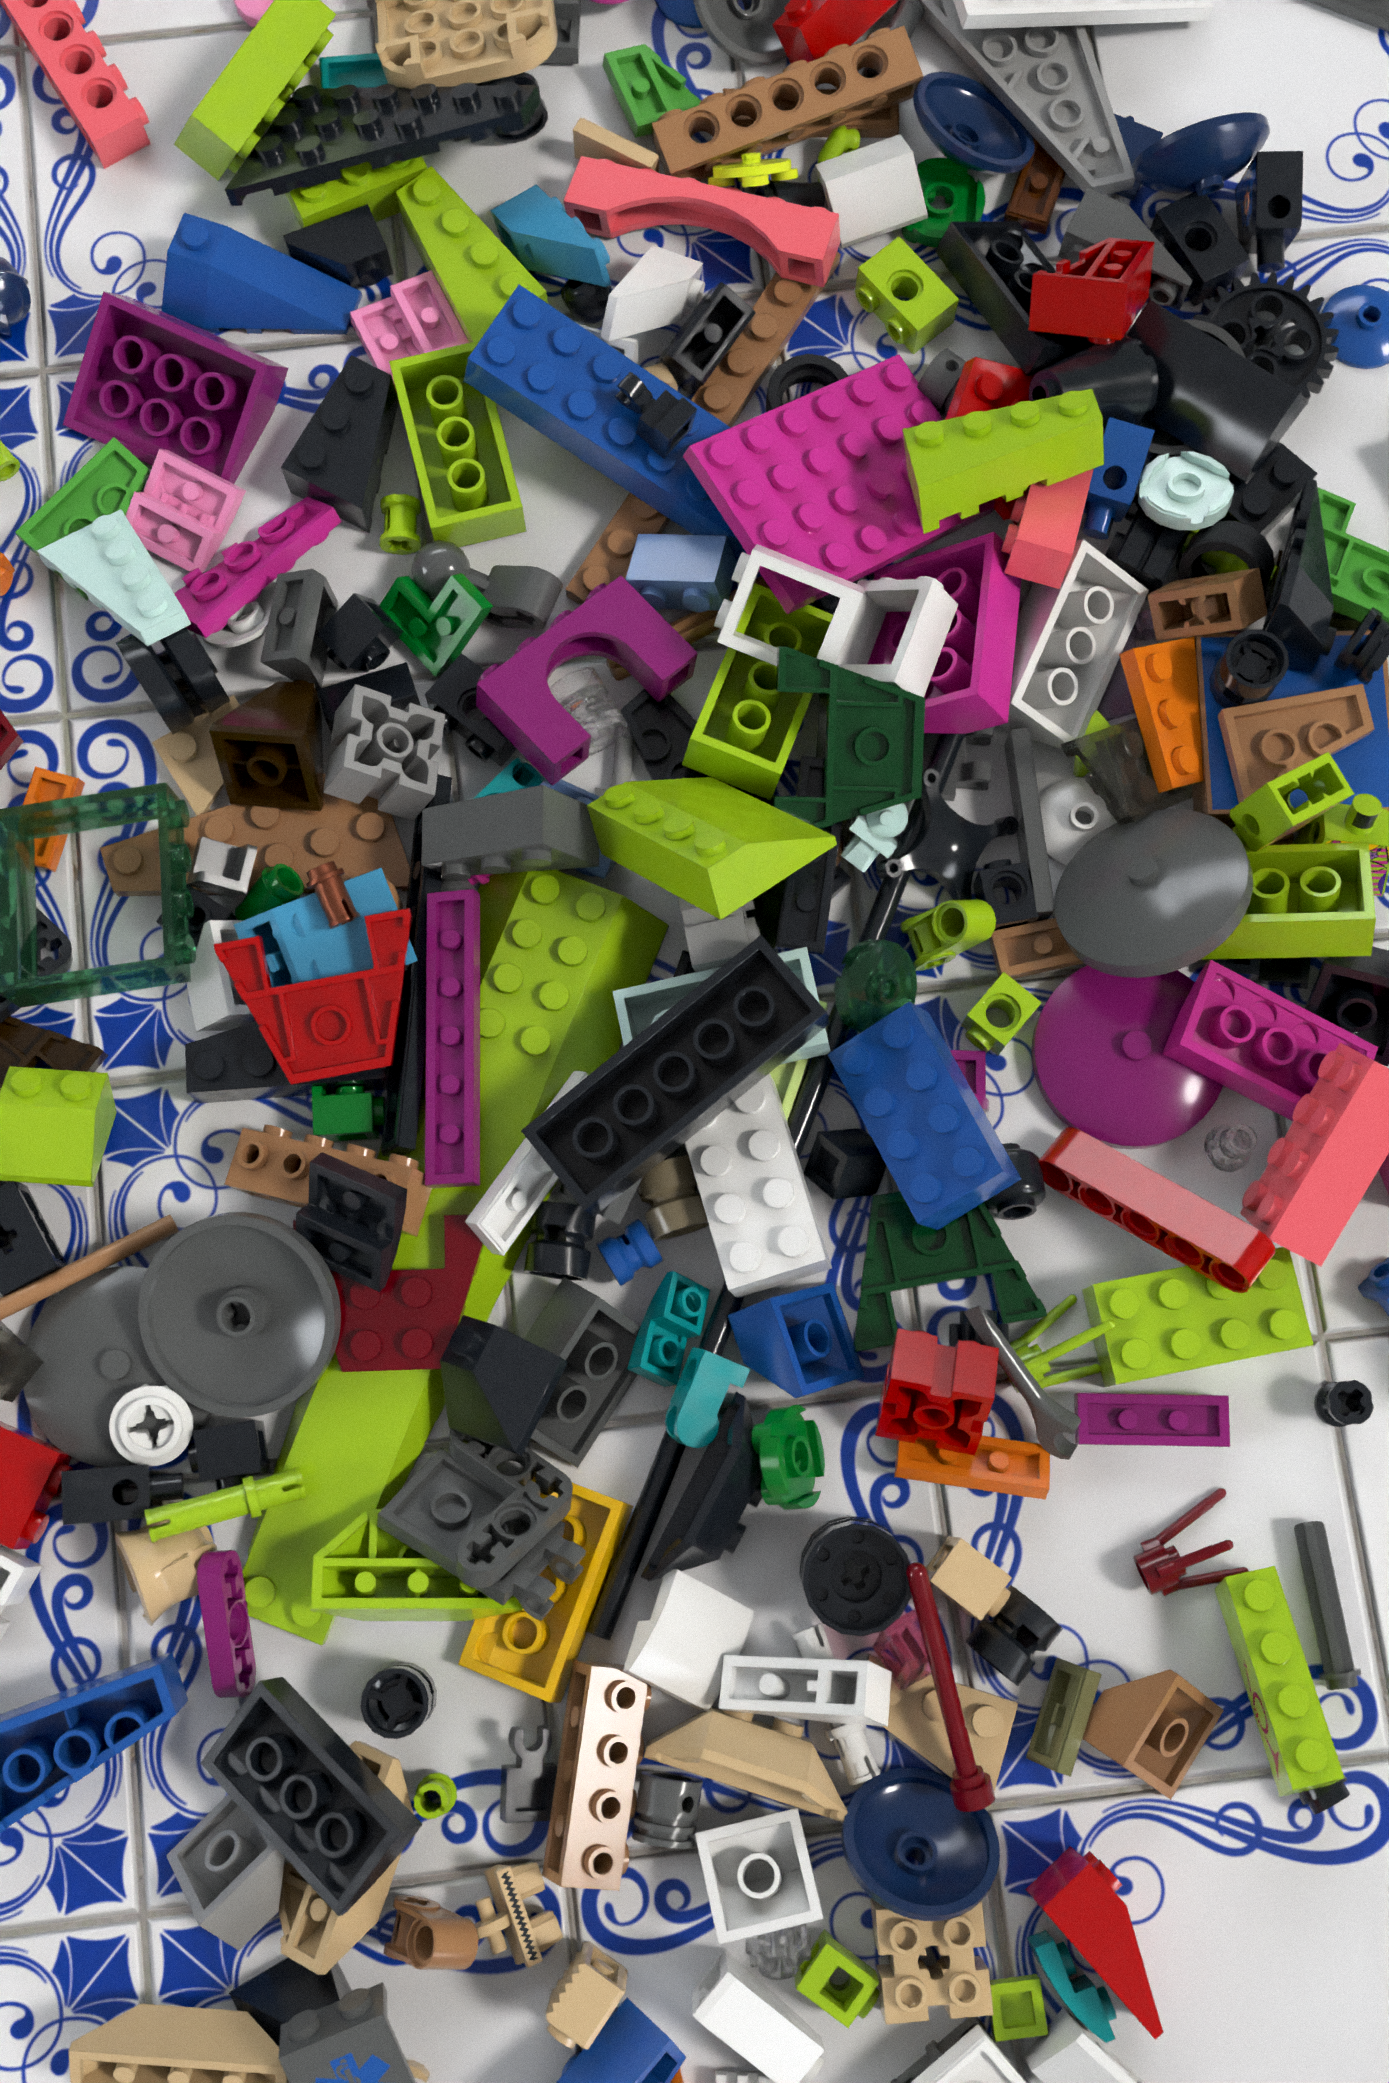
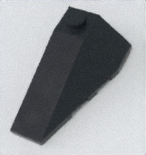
M1307 478L1294 509L1267 610L1268 615L1265 617L1262 630L1273 633L1283 642L1288 651L1290 667L1311 672L1319 655H1329L1337 628L1329 626L1334 603L1317 480Z

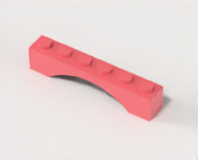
M580 157L563 201L566 214L571 218L576 216L583 224L587 233L612 239L630 231L657 225H689L709 228L730 235L752 247L771 264L781 278L823 288L825 287L840 244L839 214L830 212L823 207H807L786 202L778 197L767 198L745 193L734 187L723 188L700 183L698 180L689 177L678 178L660 174L649 168H633L616 164L605 158Z

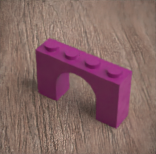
M621 575L608 585L602 583L596 586L588 594L583 604L572 612L570 610L563 611L551 623L550 629L538 638L529 637L523 641L516 649L514 656L502 665L494 664L490 666L478 679L476 706L552 786L588 759L591 735L565 710L549 689L547 681L561 664L575 657L587 655L601 656L613 660L625 668L658 703L693 677L698 653Z

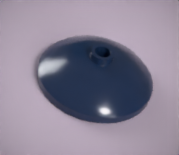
M950 72L927 74L918 83L913 94L916 116L934 146L948 159L964 168L995 175L1017 172L1028 164L1034 153L1032 135L988 87L968 77Z
M1242 112L1217 116L1177 130L1153 143L1135 159L1132 165L1134 178L1138 183L1149 189L1172 194H1186L1196 191L1198 196H1205L1217 192L1224 187V181L1241 172L1254 158L1257 151L1263 148L1270 134L1268 120L1259 113Z
M897 1768L885 1771L878 1776L872 1777V1779L865 1782L856 1791L848 1804V1814L845 1815L842 1823V1849L853 1877L862 1889L877 1903L907 1918L922 1921H942L965 1914L978 1905L987 1895L997 1875L1000 1846L995 1826L985 1808L972 1812L957 1810L954 1806L949 1787L953 1779L938 1772L921 1768ZM906 1857L915 1858L920 1865L910 1863L906 1860Z

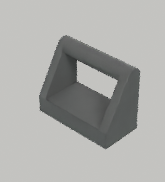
M314 569L278 574L260 660L264 665L293 681L304 680L309 683H315L316 691L322 688L328 659L326 650L329 648L317 634L335 615L338 607V601L325 576Z

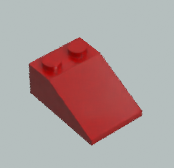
M1070 1846L1025 1890L1156 2040L1163 2033V2029L1127 1905L1115 1893L1122 1884L1091 1851L1082 1857Z

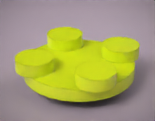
M761 152L741 154L742 161L713 166V176L707 177L709 185L726 187L735 185L734 178H738V181L742 183V187H754L769 184L768 174H771L772 181L798 178V169L791 168L790 158L760 159Z

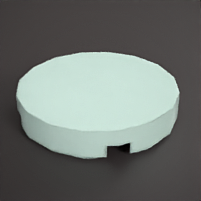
M1181 451L1180 457L1169 458L1168 453L1156 457L1145 466L1137 488L1138 503L1144 513L1159 525L1175 530H1199L1213 526L1225 517L1232 502L1234 488L1229 481L1230 474L1225 466L1210 456L1197 452Z

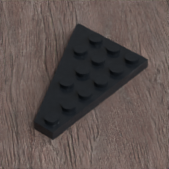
M505 82L498 86H477L474 83H463L458 86L436 87L432 83H425L413 89L396 87L393 84H383L371 88H356L355 85L351 84L342 85L338 88H317L314 85L302 86L293 92L291 99L280 114L275 117L272 125L261 140L256 143L251 154L229 182L225 192L231 206L243 205V200L247 194L271 188L274 196L297 188H307L342 178L340 169L369 162L372 169H377L396 161H406L440 152L439 142L467 135L471 139V143L487 139L495 134H506L524 129L541 103L537 86L518 85L514 82Z

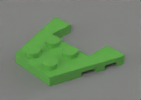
M1318 487L1334 603L1333 611L1361 622L1368 611L1374 607L1383 613L1382 619L1389 622V552L1347 534L1346 529L1356 503Z

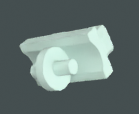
M901 803L863 816H856L849 828L855 834L843 848L841 856L863 873L879 853L889 858L897 848L898 838L895 836L899 835L908 823L906 805Z

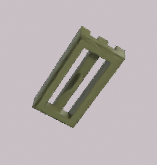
M1060 1658L1056 1659L1026 1759L1071 1777L1102 1674Z

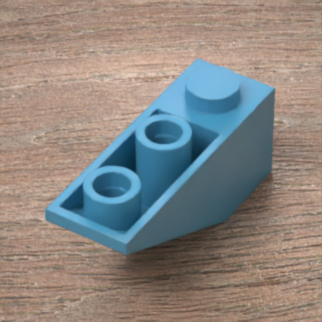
M537 184L490 210L501 242L526 269L603 287L612 284L606 264L610 263V257L602 241L598 237L592 239L587 234L581 221L576 216L571 218L566 214L558 198L555 196L550 198Z

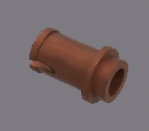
M331 861L315 867L306 873L310 880L306 886L308 889H314L329 922L330 929L338 927L339 924L342 926L360 917L341 878L345 874L343 868L337 869L335 862Z

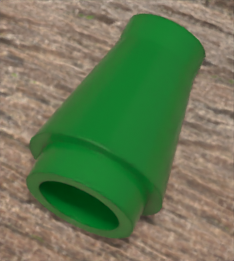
M276 864L274 867L264 868L244 900L235 908L236 918L244 921L299 899L304 892V884L300 876L285 864Z

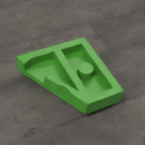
M646 44L604 53L602 67L635 138L652 134V123L656 122L662 114L673 109L685 111L698 106L701 102L699 98L685 87L686 78L674 68L666 66L661 61V57Z

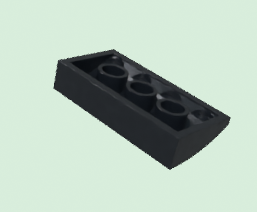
M1018 221L950 223L935 251L1027 376L1035 375L1039 371L1094 344L1088 341V337L1028 331L1033 273L1040 270L1047 271V273H1055L1056 270Z
M1149 300L1126 335L1137 338L1143 343L1139 344V347L1146 356L1152 355L1157 367L1159 380L1157 400L1153 409L1146 411L1143 418L1195 452L1210 456L1225 466L1231 475L1245 484H1248L1306 406L1302 393L1152 300Z
M284 1677L258 1682L200 1763L338 1917L344 1915L371 1888L423 1825Z

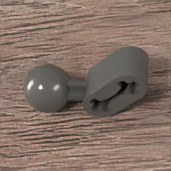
M441 540L424 545L414 557L411 568L413 581L430 599H436L451 575L463 573L493 605V608L484 620L504 628L544 629L563 587L558 577L544 569L533 566L496 565L492 567L488 576L470 568V563L465 553L453 542Z

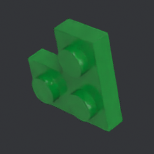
M463 573L451 575L434 602L416 585L409 575L397 577L379 605L404 631L399 637L400 640L435 677L441 676L456 660L493 608V605Z

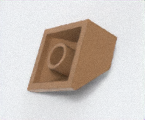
M1169 1669L1103 1690L1097 1702L1092 1705L1082 1739L1171 1800L1224 1710L1179 1674Z

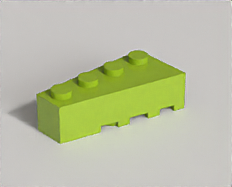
M432 166L396 191L402 222L426 269L432 270L469 343L481 340L519 284L548 303L547 291Z

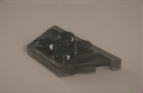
M1137 717L1061 744L1062 750L1068 758L1077 755L1091 774L1088 775L1085 781L1094 793L1104 800L1108 811L1120 826L1144 818L1152 811L1163 810L1192 798V785L1158 793Z

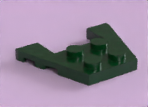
M783 646L777 647L776 692L826 693L827 716L824 795L822 797L773 796L772 806L821 829L856 816H863L921 798L925 698L822 659L801 653L795 649Z
M900 1191L875 1195L871 1198L853 1343L855 1353L893 1346L897 1324L891 1292L989 1275L1000 1324H1012L1047 1316L1045 1306L1040 1298L1038 1299L1026 1279L1027 1275L1018 1260H1015L1001 1236L1002 1232L984 1202L939 1230L917 1224Z

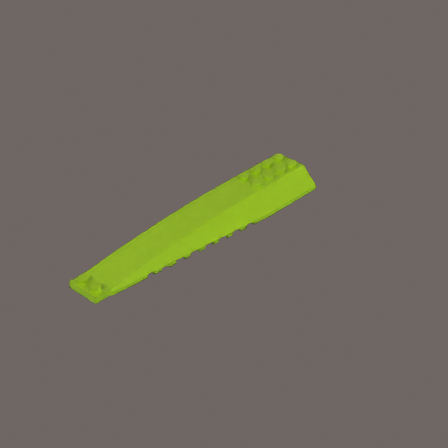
M558 870L492 874L489 876L488 883H481L478 889L480 894V1185L431 1189L418 1235L416 1237L401 1233L391 1270L445 1268L444 1215L471 1214L526 1138L521 1130L547 1109L573 1071H583L590 1075L619 1051L623 1039L613 991L646 984L669 928L667 923L624 895ZM426 1048L416 1149L404 1155L420 1162L417 1170L425 1173ZM380 1147L377 1159L388 1161L389 1157L382 1156ZM559 1178L553 1185L551 1190L548 1192L543 1201H547L550 1199L559 1181ZM531 1218L504 1256L492 1254L485 1245L483 1246L477 1273L473 1278L465 1304V1316L488 1322L492 1314L491 1311L504 1285L506 1286L526 1242H528L532 1234L530 1230ZM334 1353L329 1366L313 1387L298 1398L273 1475L293 1470L299 1466L303 1481L284 1486L282 1490L303 1484L307 1499L261 1510L262 1516L258 1518L248 1549V1559L242 1571L249 1616L319 1645L326 1643L336 1616L311 1611L313 1555L332 1541L367 1509H383L403 1488L425 1447L424 1444L435 1422L438 1421L446 1405L441 1369L342 1372L336 1353Z

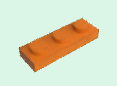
M982 1435L976 1454L973 1456L935 1448V1440L917 1437L915 1444L897 1440L894 1477L1044 1500H1046L1050 1489V1454L1041 1444Z

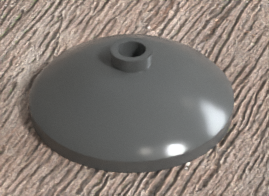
M694 0L697 15L706 33L720 49L731 57L745 63L763 65L777 62L787 56L772 24L785 12V6L791 0H741L744 4V10L738 5L737 0Z

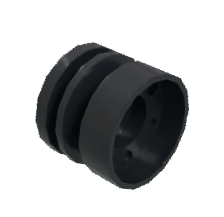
M846 1515L829 1520L811 1534L801 1552L799 1575L808 1605L823 1624L841 1634L863 1637L884 1631L901 1617L911 1598L906 1570L910 1565L908 1555L887 1528L869 1518ZM851 1559L857 1565L866 1563V1567L860 1571L862 1580L855 1584L849 1577L840 1579V1576L846 1572L844 1563Z

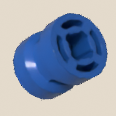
M639 1218L626 1225L624 1234L621 1236L619 1235L616 1238L608 1236L596 1243L602 1257L620 1286L634 1279L635 1272L640 1268L646 1267L651 1269L663 1262L656 1245Z

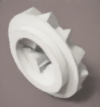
M144 1384L125 1393L115 1405L109 1422L111 1440L117 1451L127 1460L138 1465L149 1464L150 1466H159L174 1460L187 1447L193 1431V1414L186 1400L172 1391L167 1385L155 1386ZM147 1405H150L151 1411H154L156 1419L165 1418L166 1421L173 1419V1421H168L166 1425L160 1427L157 1444H154V1439L150 1437L148 1429L130 1428L144 1421L148 1409Z

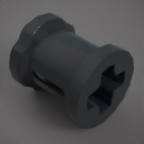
M1357 1380L1325 1384L1318 1390L1314 1399V1408L1317 1416L1322 1422L1333 1427L1362 1424L1370 1418L1374 1408L1371 1391ZM1346 1394L1348 1396L1345 1405L1350 1409V1412L1341 1413L1339 1411L1342 1402L1337 1398L1338 1395Z

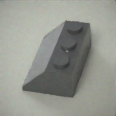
M565 1277L524 1339L562 1357L568 1362L531 1439L578 1468L638 1375L627 1368L640 1326L599 1296Z

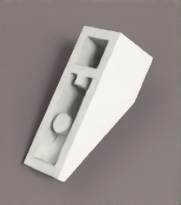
M652 245L609 294L600 339L612 341L680 322L691 307L695 309L702 299L705 282L699 279L703 263Z
M724 1655L719 1709L839 1724L888 1726L892 1672L870 1661Z

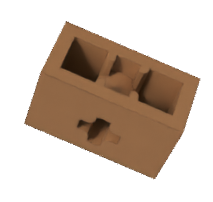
M1259 568L1176 580L1147 595L1156 641L1241 630L1268 615Z

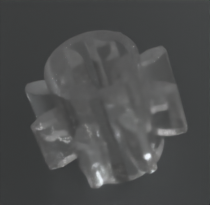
M806 1924L745 1939V1953L750 1955V1966H759L761 1975L772 1980H785L795 1976L799 1970L798 1960H811L810 1935L806 1934Z

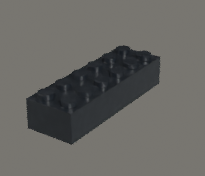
M760 935L523 1128L521 1132L580 1206L594 1217L828 1026L827 1012L763 936Z

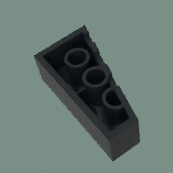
M257 1022L185 1044L186 1092L198 1103L312 1095L313 1086H322L328 1094H335L336 1088L344 1086L364 1087L365 1091L387 1090L389 1066L291 1085L260 1032Z

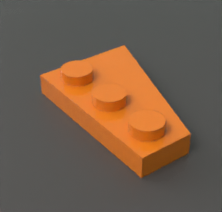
M1195 636L1133 648L1120 653L1119 656L1158 793L1203 781Z

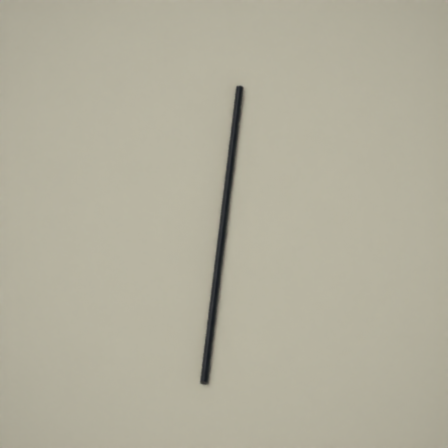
M940 733L927 769H935L940 775L938 789L941 796L965 734ZM921 798L914 799L908 814V823L901 832L897 848L894 850L891 859H895L905 853L919 833L923 816ZM912 870L903 871L896 878L882 880L828 1017L829 1025L825 1027L831 1052L845 1043ZM828 1054L812 1058L787 1122L798 1159L834 1071V1066ZM726 1281L723 1283L698 1347L718 1356H722L732 1331L728 1315L739 1311L745 1296L736 1298L728 1290ZM666 1430L587 1628V1632L609 1641L686 1448V1445L672 1439Z

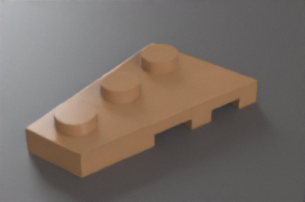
M1363 684L1225 708L1217 715L1239 803L1266 783L1327 752L1332 756L1368 736L1375 729Z

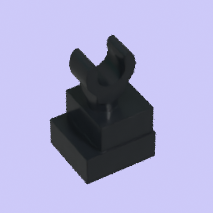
M629 372L617 385L620 391L615 395V398L626 408L633 410L637 414H642L639 418L636 434L645 440L651 449L665 459L691 431L697 408L684 397L680 400L676 399L667 390L655 400L644 383L635 374Z

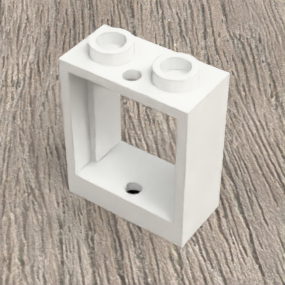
M756 544L752 549L751 555L742 552L731 579L739 583L733 601L724 598L714 623L715 627L722 629L717 642L777 666V647L736 631L760 566H763L840 598L816 657L817 659L835 664L863 597L865 587L759 544Z
M928 576L904 580L882 577L879 580L858 581L857 584L865 587V591L835 665L924 697L958 603L944 590L941 582ZM911 611L892 664H867L886 613Z

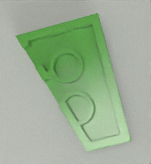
M113 437L15 533L40 558L37 550L92 524L95 519L103 515H110L122 509L126 516L134 492H142L150 475L149 469ZM55 570L54 572L64 580L63 576ZM80 588L74 589L86 601L88 600L87 594Z

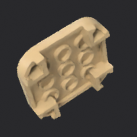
M376 0L379 43H376L375 47L388 84H393L396 87L413 89L425 83H432L436 87L458 86L463 83L477 84L509 77L534 69L547 60L556 48L558 33L553 0Z

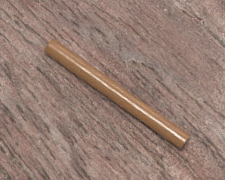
M169 1214L1 1297L0 1321L179 1232L172 1216Z

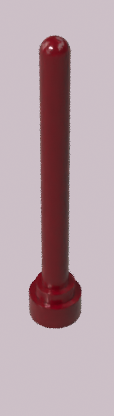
M914 1562L908 1566L906 1576L956 1768L952 1773L953 1780L949 1785L955 1808L959 1811H978L990 1806L995 1801L991 1777L975 1761L927 1569L922 1563Z

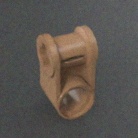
M397 1895L394 1897L393 1907L397 1909L391 1941L385 1943L383 1954L421 1970H465L471 1966L478 1951V1934L471 1920L442 1908L438 1902L427 1898L410 1895Z

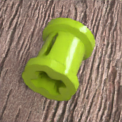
M408 494L384 496L380 500L381 512L384 514V533L379 538L380 548L385 552L397 555L417 552L421 548V538L417 535V516L421 513L420 500Z

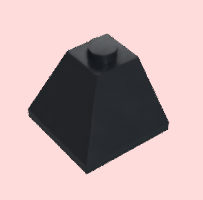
M1372 947L1371 956L1325 958L1305 1009L1377 1046L1378 1050L1374 1061L1384 1066L1389 1065V950Z
M463 1315L440 1359L449 1428L522 1456L568 1362L562 1357L497 1325Z
M287 1957L232 1989L229 1994L237 2010L247 2011L279 2046L282 2024L289 2022L292 2017L302 2011L318 2010L337 2002L352 1991L338 1962L325 1975H318Z

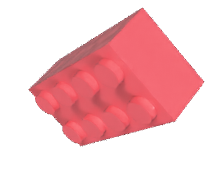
M1341 1042L1335 1051L1329 1052L1322 1060L1318 1070V1081L1311 1093L1304 1095L1297 1103L1293 1111L1294 1121L1285 1137L1279 1138L1271 1147L1267 1157L1268 1166L1259 1181L1252 1182L1247 1188L1242 1200L1243 1208L1240 1212L1254 1227L1266 1234L1271 1241L1320 1267L1389 1153V1068Z

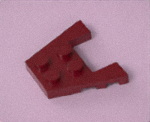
M470 1214L444 1215L445 1268L391 1270L386 1286L380 1292L330 1270L338 1290L341 1307V1327L335 1353L342 1372L441 1369L440 1359L464 1315L467 1297L473 1278L476 1276L484 1246L482 1241L465 1223ZM293 1220L294 1230H296V1220Z

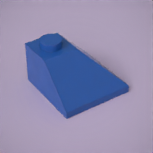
M833 1282L771 1297L728 1315L743 1363L794 1398L865 1377L858 1353L854 1352V1342Z

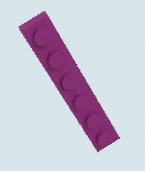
M475 889L427 893L425 1185L432 1189L480 1185V894Z

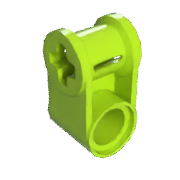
M972 899L945 901L924 913L903 921L900 924L902 933L908 934L916 956V960L913 962L915 970L924 971L941 966L953 960L956 955L986 941L995 930L996 917L991 905L983 900Z

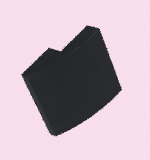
M321 1152L310 1161L309 1202L296 1213V1231L315 1247L330 1270L380 1292L386 1286L396 1257L404 1223L408 1189Z

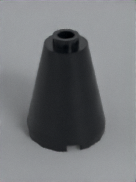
M1124 335L1122 340H1115L1110 344H1093L1036 373L1029 385V401L1059 396L1069 391L1092 389L1103 417V429L1109 417L1139 426L1144 422L1140 420L1146 411H1151L1157 400L1159 380L1156 363L1152 355H1145L1139 347V344L1143 343L1134 337Z

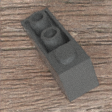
M1087 188L1065 231L1058 257L1071 260L1070 264L1079 261L1080 251L1107 238L1155 242L1149 298L1159 305L1170 306L1180 311L1191 286L1192 279L1129 205Z

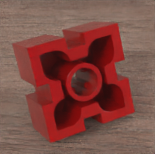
M898 1328L891 1351L890 1364L888 1363L882 1384L875 1436L914 1444L917 1437L935 1440V1448L975 1456L983 1434V1424L987 1422L994 1401L999 1348L981 1345L970 1340H958L955 1347L937 1344L938 1336L931 1335L925 1331H910Z

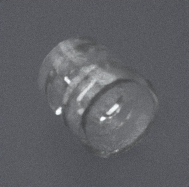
M585 667L573 671L556 681L549 688L555 699L591 735L589 756L611 746L618 737L623 736L628 730L629 724L617 704L613 700H606L609 691L597 670L593 667Z

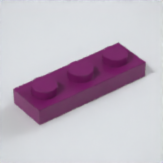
M1074 1394V1413L1081 1419V1423L1075 1431V1444L1230 1447L1229 1396Z

